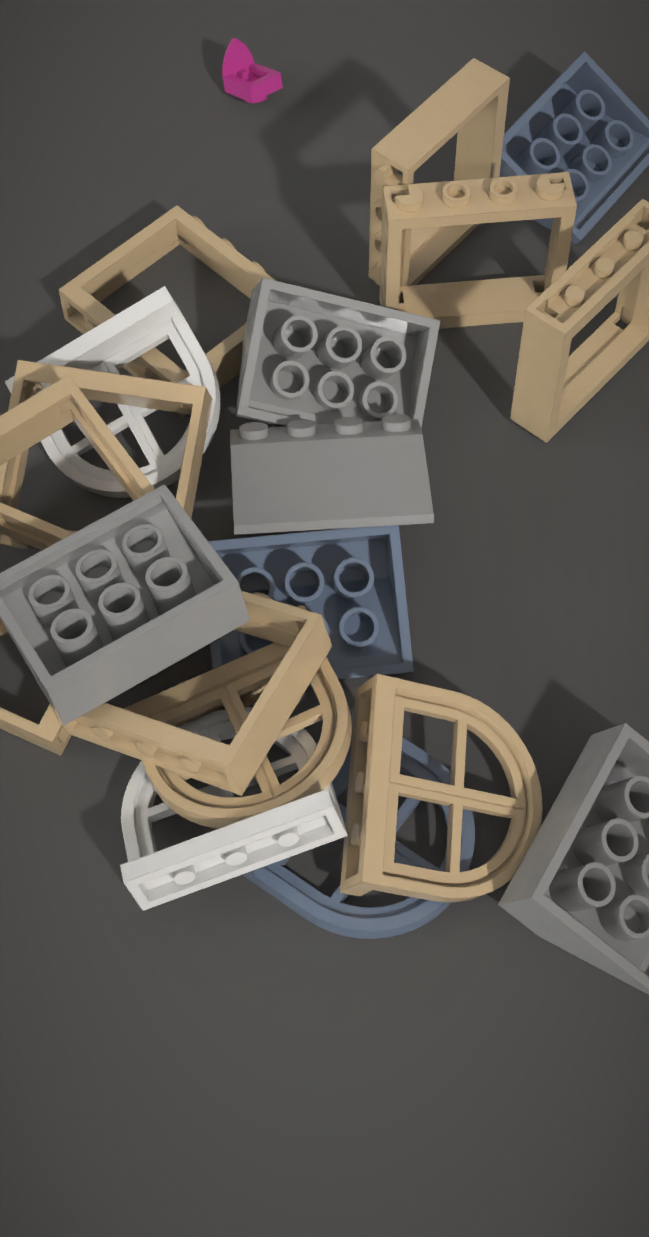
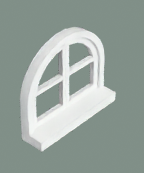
M165 286L37 362L120 374L119 368L170 338L190 375L179 383L206 387L213 399L203 454L212 441L220 414L219 383L208 357ZM15 376L5 381L10 393H12ZM117 404L123 416L107 426L114 435L130 427L150 464L139 469L154 489L164 484L169 486L180 478L188 428L174 448L164 455L144 417L153 413L156 409ZM61 428L41 441L48 456L58 469L80 487L102 496L115 498L130 497L111 470L96 467L80 457L83 453L94 448L87 438L71 446Z
M245 707L248 715L253 707ZM225 709L199 716L178 727L219 742L236 736ZM304 728L273 743L290 755L270 763L276 777L296 769L300 770L315 751L317 744ZM141 761L132 774L123 797L121 825L128 862L120 865L123 883L144 911L348 835L331 782L323 791L156 851L152 822L177 813L165 803L153 806L157 792ZM255 775L247 787L258 784ZM213 785L199 789L201 792L214 796L235 797L234 793Z

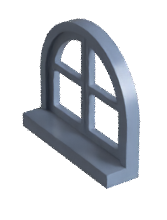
M354 707L350 710L351 721H352V732H353ZM352 734L345 761L332 781L337 799L349 783ZM402 737L400 771L411 777L450 785L451 772L433 756ZM412 798L405 800L397 811L396 832L421 800ZM338 802L345 825L346 807ZM438 804L448 830L449 806ZM463 809L460 872L470 870L475 844L472 811ZM395 841V863L445 872L446 854L439 869L398 841ZM291 857L242 874L245 878L316 926L335 934L358 939L388 938L413 931L436 918L451 904V902H437L414 897L383 907H357L344 904L343 901L349 894L340 893V886L331 897H328L284 868L283 866Z

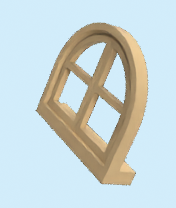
M274 642L123 709L175 727H179L199 716L225 709L237 734L248 716L245 707H249L257 702L290 647ZM325 657L310 682L320 705L289 718L276 738L278 740L323 720L322 732L317 747L306 764L296 774L282 784H279L266 755L255 773L262 793L230 798L201 792L185 782L190 777L142 760L145 771L162 801L178 815L191 822L219 829L323 791L333 781L342 767L349 750L352 734L349 706L342 686L327 657Z
M376 674L356 689L345 821L348 836L344 837L340 893L362 896L372 890L437 902H461L483 896L510 881L541 827L543 811L541 786L537 770L519 735L497 712L468 695L382 674ZM404 711L453 722L450 785L400 774ZM467 729L484 741L499 760L508 780L511 797L464 788ZM398 796L449 806L445 872L394 862ZM463 809L511 819L507 835L498 851L482 866L460 872Z

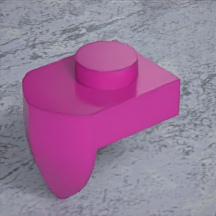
M236 38L231 39L222 65L225 93L244 99L247 103H259L266 100L269 94L283 88L281 72L256 64L248 47Z

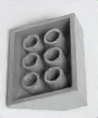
M262 278L252 290L243 340L236 416L286 427L287 423L294 420H311L316 425L335 424V420L343 417L361 418L363 422L382 421V418L388 415L402 414L409 416L411 419H418L420 427H422L440 320Z
M402 414L388 415L383 417L382 421L363 422L361 418L343 417L335 420V424L316 425L311 420H294L287 423L286 427H268L265 423L251 422L242 424L239 429L230 430L234 535L434 523L423 433L418 419H411L409 416Z
M165 484L0 573V619L64 726L250 621L238 580Z
M623 723L590 736L498 905L539 937L649 995V741L627 723Z

